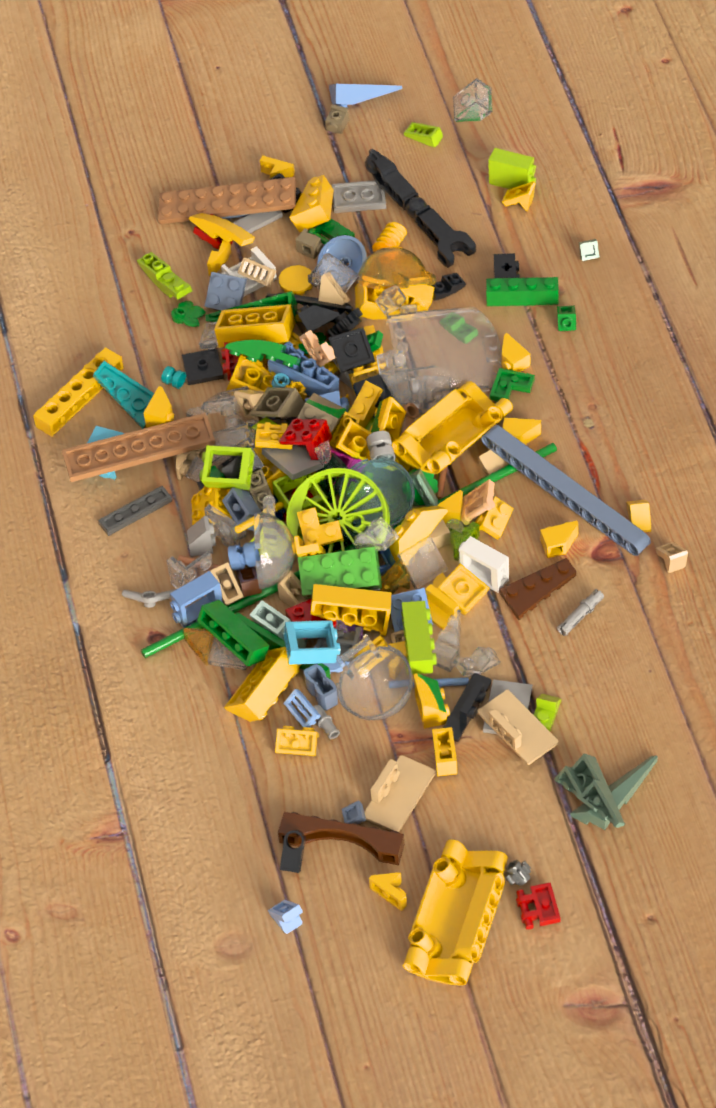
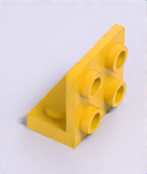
M204 486L197 494H194L191 499L192 526L202 517L208 516L209 518L213 514L230 520L232 516L222 500L231 489L208 488Z

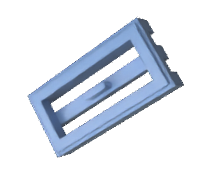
M294 689L283 703L302 727L311 728V725L316 723L315 720L321 717L299 689ZM291 701L294 702L299 711L302 712L304 716L308 719L307 722L296 710V708L291 704Z

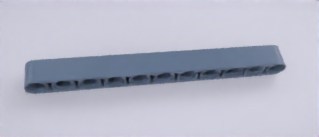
M494 425L481 437L483 444L632 555L638 556L651 543L650 537L644 531L499 425Z

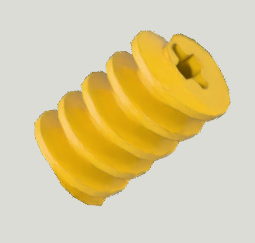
M389 222L372 246L374 254L383 261L390 260L394 251L397 250L407 235L405 227L396 222Z

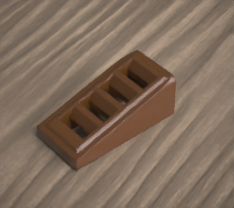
M255 567L236 571L244 597L262 593L260 579Z

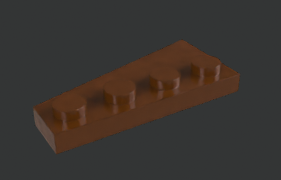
M565 558L500 588L499 593L516 618L520 620L527 611H532L536 608L540 601L550 597L554 590H559L576 576V570L569 560Z

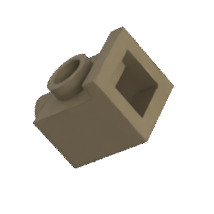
M332 104L331 111L325 120L326 131L342 134L349 122L348 108Z
M306 228L295 239L297 252L313 259L318 256L324 247V244L321 243V238L308 233Z

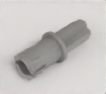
M314 705L313 707L321 715L319 719H316L319 728H322L331 740L338 737L340 731L332 722V717L327 715L320 705Z

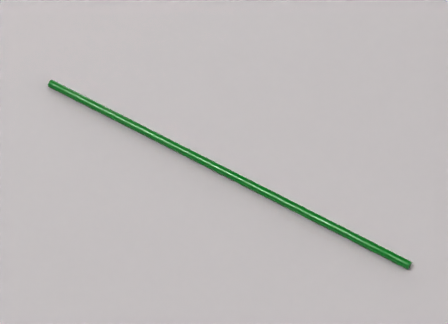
M551 443L535 452L544 458L556 452L557 447L554 443ZM509 464L459 490L463 492L464 497L490 479L492 482H496L518 470ZM459 490L439 499L438 504L446 500ZM405 517L389 525L387 536L393 534L394 529L403 522ZM380 530L368 536L376 540ZM365 538L356 541L360 549L362 545L370 543ZM353 543L345 547V551L356 549ZM298 570L294 574L300 581V572ZM280 580L262 588V593L244 597L227 607L233 613H236L278 592V582ZM197 621L141 649V653L144 658H147L205 627Z

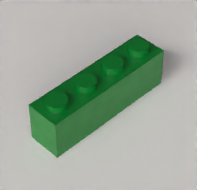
M558 277L486 279L487 306L559 305Z
M216 600L201 606L197 621L247 667L265 661L270 645L220 600Z

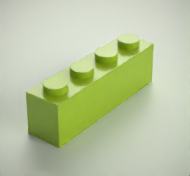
M425 601L402 602L401 615L409 675L433 673V665L437 664L436 653H432L435 645L434 638H430V635L433 634L432 623H428V620H430V608L426 609Z

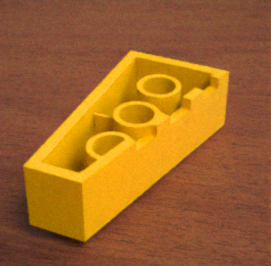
M314 584L310 614L332 621L338 619L343 621L345 625L352 626L355 624L362 626L363 630L369 632L371 630L379 631L380 635L386 636L391 611L392 592Z

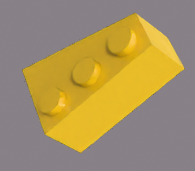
M324 174L319 177H313L308 181L289 217L299 233L305 228L310 229L330 221L334 190Z

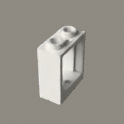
M471 536L466 542L461 543L459 547V563L490 589L499 593V589L504 587L509 581V557Z

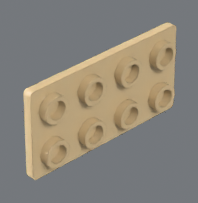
M505 690L478 709V714L527 765H530L558 745V740L509 690Z
M400 755L397 761L390 759L371 788L372 801L364 812L366 820L387 830L400 832L435 776L436 770L403 755Z

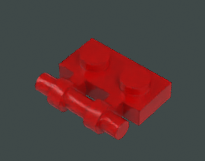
M551 882L530 886L531 894L525 895L522 889L516 891L517 906L520 907L522 913L520 915L521 921L525 924L527 930L534 928L533 920L537 919L540 926L561 922ZM534 903L535 910L530 911L528 905Z

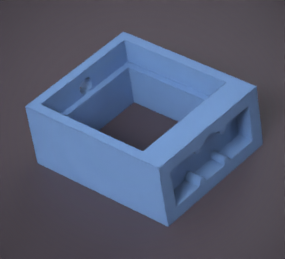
M210 571L170 593V605L174 612L172 617L183 628L197 622L202 605L216 600H220L223 603L220 583Z

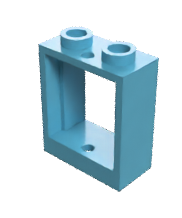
M332 620L285 622L283 636L289 665L336 663L337 655H340V643L336 642L337 629L333 627ZM326 638L328 648L298 649L297 639Z

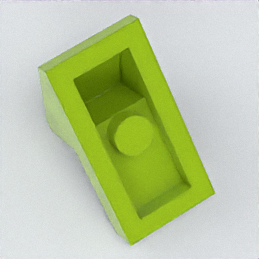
M541 694L536 699L534 716L551 731L561 698Z

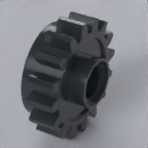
M358 307L349 314L346 311L333 320L335 325L327 333L332 337L350 331L362 321L360 316L363 313Z

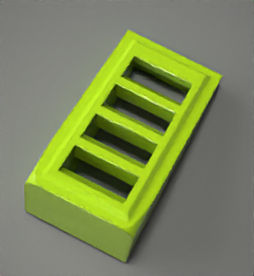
M414 122L404 132V136L431 147H436L443 138L440 127Z

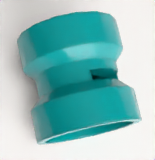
M167 366L161 376L162 383L172 384L177 389H180L186 380L185 372L181 370L176 371L171 366Z

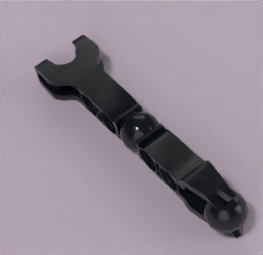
M374 149L369 150V155L365 160L367 171L372 174L380 189H384L400 207L406 210L410 217L415 218L419 228L438 247V260L445 267L449 268L454 265L453 252L461 251L467 256L476 252V244L466 232L453 230L433 208L427 205L426 201L419 197V194L401 175L392 161Z

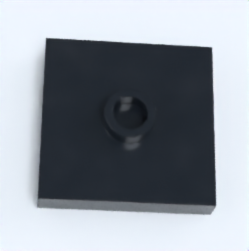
M364 327L328 338L330 346L334 350L335 360L340 373L375 362Z
M217 348L182 355L188 386L224 379Z

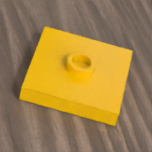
M461 563L437 587L439 591L459 605V612L464 616L490 589Z

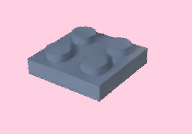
M211 272L204 307L224 310L242 305L247 279Z

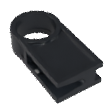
M292 830L285 835L279 870L295 873L301 872L306 837L303 832ZM291 833H297L301 836L302 843L298 848H293L288 843V837Z

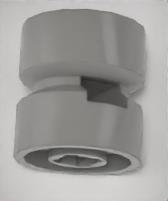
M377 431L368 435L366 442L372 464L375 466H385L392 463L396 457L389 432Z

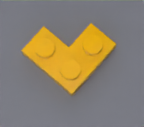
M315 507L297 512L304 543L316 541V543L324 546L344 540L338 520L320 525Z

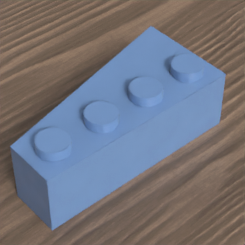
M290 341L285 344L286 349L284 353L301 358L299 366L293 365L292 368L283 365V360L276 359V362L268 361L269 372L286 374L290 382H301L307 388L305 393L310 397L313 393L322 395L339 391V378L325 367L318 366L314 359L307 358L302 350L295 349Z

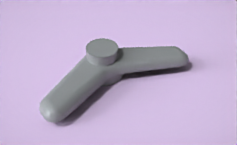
M177 589L160 593L154 591L140 593L123 590L122 596L143 602L145 607L151 608L156 605L155 602L171 598L170 593Z

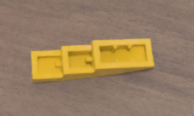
M204 213L189 217L191 222L211 238L220 236L226 242L234 240L240 246L253 243L255 237L223 218Z

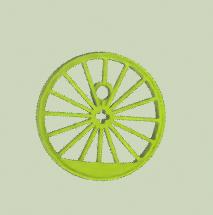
M331 468L317 472L302 482L292 495L286 517L291 542H295L294 536H298L299 529H301L297 512L303 511L305 500L326 513H317L319 518H325L319 520L320 525L335 521L334 519H338L340 516L342 519L339 520L341 530L345 531L356 549L360 548L346 528L372 542L373 545L371 547H375L377 551H379L387 537L390 525V512L386 498L378 486L360 472L346 468ZM332 477H345L337 508ZM348 478L359 480L360 483L343 506ZM329 479L334 509L316 483ZM364 484L374 491L348 508ZM314 485L330 511L306 496L309 488ZM375 496H378L380 499L381 507L351 513ZM383 511L382 524L365 521L363 515ZM355 519L362 520L359 527L352 526V522ZM366 526L381 528L376 540L363 533ZM340 541L341 549L345 551L344 541ZM334 543L329 545L328 553H332Z

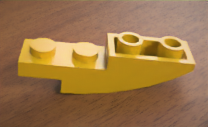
M365 381L350 411H345L328 445L337 448L335 443L350 420L363 428L367 426L377 409L375 405L383 392L382 388Z

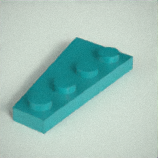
M103 361L94 372L93 377L136 423L144 429L146 427L144 411L154 393Z

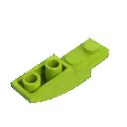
M152 252L145 254L137 260V263L151 281L169 298L175 297L178 300L192 292L191 285L171 271L170 265Z

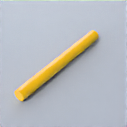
M282 502L274 504L235 526V531L240 533L283 509L284 504Z

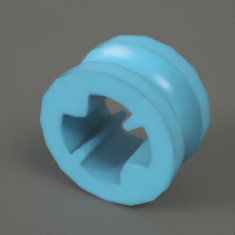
M278 373L274 376L271 384L272 387L285 388L286 385H289L290 380L286 374Z

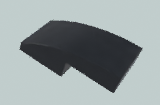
M458 273L443 275L440 282L427 285L435 287L432 299L436 301L458 292L466 286V282Z

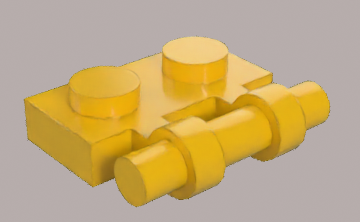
M265 422V424L257 423L255 447L292 450L293 445H280L279 443L280 438L289 426L288 423H282V425L271 424V422Z

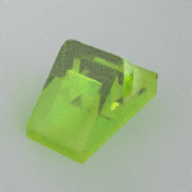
M473 521L468 527L466 526L462 533L451 527L449 528L454 560L458 561L460 559L459 547L462 542H466L470 536L478 539L480 536L479 524Z

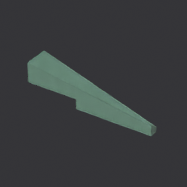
M584 753L572 767L565 766L555 777L554 780L557 783L563 785L566 790L576 795L584 804L602 815L601 817L610 821L614 827L619 828L625 825L595 757Z
M658 756L649 757L608 786L619 810L623 804L626 805L639 788L657 763ZM582 804L570 813L571 817L586 825L590 822L603 830L610 824V821L601 817L602 815L592 810L586 804Z

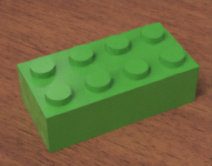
M375 547L298 557L302 596L305 599L312 598L314 584L364 590L382 589L378 551Z

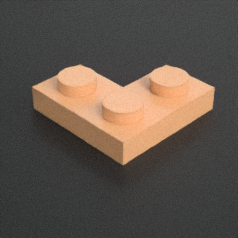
M311 330L299 337L310 357L316 361L318 366L321 367L336 358L333 348L327 342L319 345L317 336Z

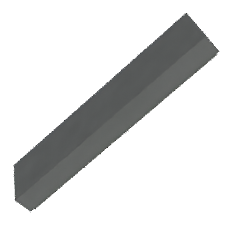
M160 486L99 519L98 523L105 533L110 536L171 503L173 500L166 489Z

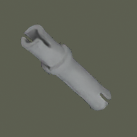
M595 589L586 599H583L580 605L557 627L558 632L566 636L588 613L594 611V607L604 599L603 593Z

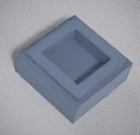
M359 800L341 809L345 823L359 824L366 820L363 805Z

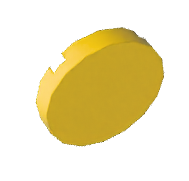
M294 265L287 267L279 275V286L285 293L293 291V294L302 295L308 289L311 290L314 285L313 273L305 266Z

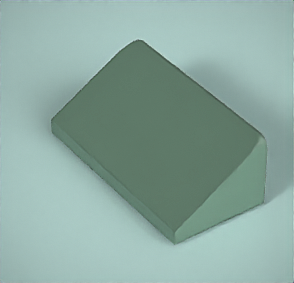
M418 469L410 474L409 477L426 507L437 506L438 499L422 470Z

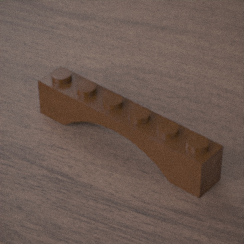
M284 812L278 830L279 843L284 844V837L289 831L299 830L306 837L305 844L318 840H343L364 848L379 862L398 866L405 845L404 834L397 831H385L377 827L369 828L356 823H342L334 819L326 820L317 816L300 815L296 812ZM291 833L288 837L289 845L299 847L302 843L301 836L297 833Z

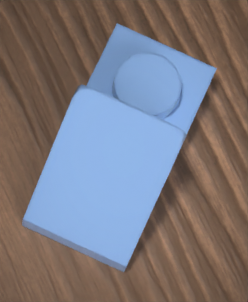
M283 900L268 910L271 917L286 934L302 925L299 914L303 911L300 905Z

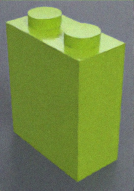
M494 148L488 159L489 184L511 189L533 181L536 183V178L534 177L536 171L534 157Z

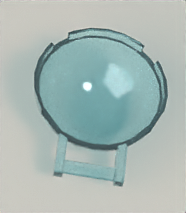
M382 457L369 461L364 459L356 463L350 469L360 472L371 479L385 496L390 512L389 529L399 525L405 519L406 514L411 511L415 498L414 482L408 471L399 463ZM345 477L342 478V482H341V485H340V488H339V494H340V496H341V491H342L343 482H344V478H345ZM348 478L343 506L360 483L359 480ZM364 484L348 508L374 491ZM375 496L351 513L381 507L380 499L378 496ZM383 511L363 515L365 521L382 524ZM339 516L338 519H334V520H335V521H337V520L339 521V520H342V519H341V517ZM355 519L353 523L360 526L362 520ZM366 526L363 533L370 537L375 531H380L381 528ZM346 528L359 548L367 541L364 537H358ZM342 529V534L349 539L345 531Z

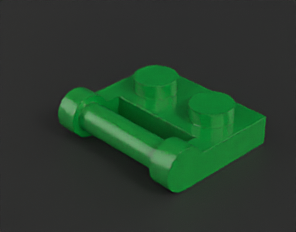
M330 218V221L322 223L308 232L321 238V243L324 245L338 236L348 235L355 237L354 232Z

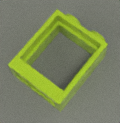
M207 445L206 452H203L202 455L204 467L200 471V481L208 488L232 489L234 487L241 490H250L254 452L251 448ZM213 455L242 456L239 479L210 477Z
M310 473L294 480L286 475L272 482L273 494L279 502L284 504L286 513L289 500L284 493L298 487L307 478L312 476ZM316 483L322 494L327 499V496L324 494L320 486ZM314 485L309 488V491L314 496L310 499L328 509V506ZM305 501L303 510L311 509L315 506ZM315 507L316 510H317V513L320 512V511H322V510H320L319 508Z

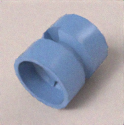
M255 541L244 543L243 547L239 544L228 547L229 562L233 571L244 569L245 565L249 568L260 566V555Z

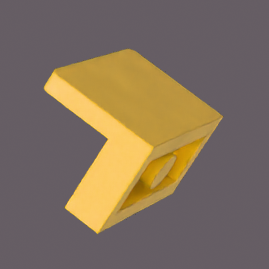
M430 584L425 588L432 622L442 630H445L459 617V605Z

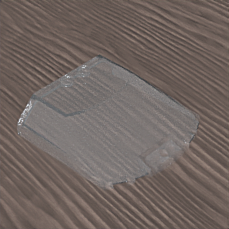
M445 308L385 315L398 373L401 403L443 398L454 389H459L467 381L475 383L483 392L492 390L498 370L501 368L502 348L499 336L492 323L477 308Z

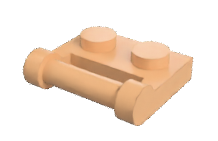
M490 479L463 497L461 521L464 525H469L473 522L474 518L486 510L490 511L495 507L493 501L495 483Z

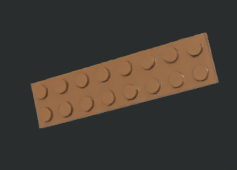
M295 177L162 192L159 193L158 221L159 224L190 221V216L199 213L213 214L217 217H228L294 209L296 205Z
M203 413L61 451L70 482H75L205 448L207 445L213 446L216 443L207 415Z

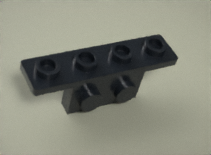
M477 673L472 675L443 727H452L454 741L458 742L470 720L475 717L477 708L484 701L486 692L491 684L490 678Z

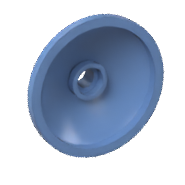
M342 235L331 239L319 253L317 261L319 275L322 276L330 272L340 287L354 283L365 270L367 264L366 249L358 239L352 236Z

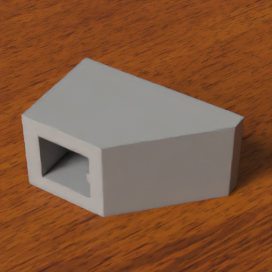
M204 516L187 530L191 557L213 554L212 546H216L213 523H209L208 516Z

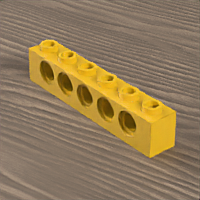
M106 347L97 353L80 372L74 375L44 406L35 412L33 418L36 428L53 437L103 389L93 377L94 372L102 362L105 361L119 371H122L124 369L122 357Z

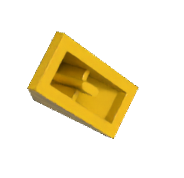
M461 490L437 505L448 510L442 518L445 524L461 525L463 492Z
M647 500L627 501L630 522L644 532H651L649 502Z

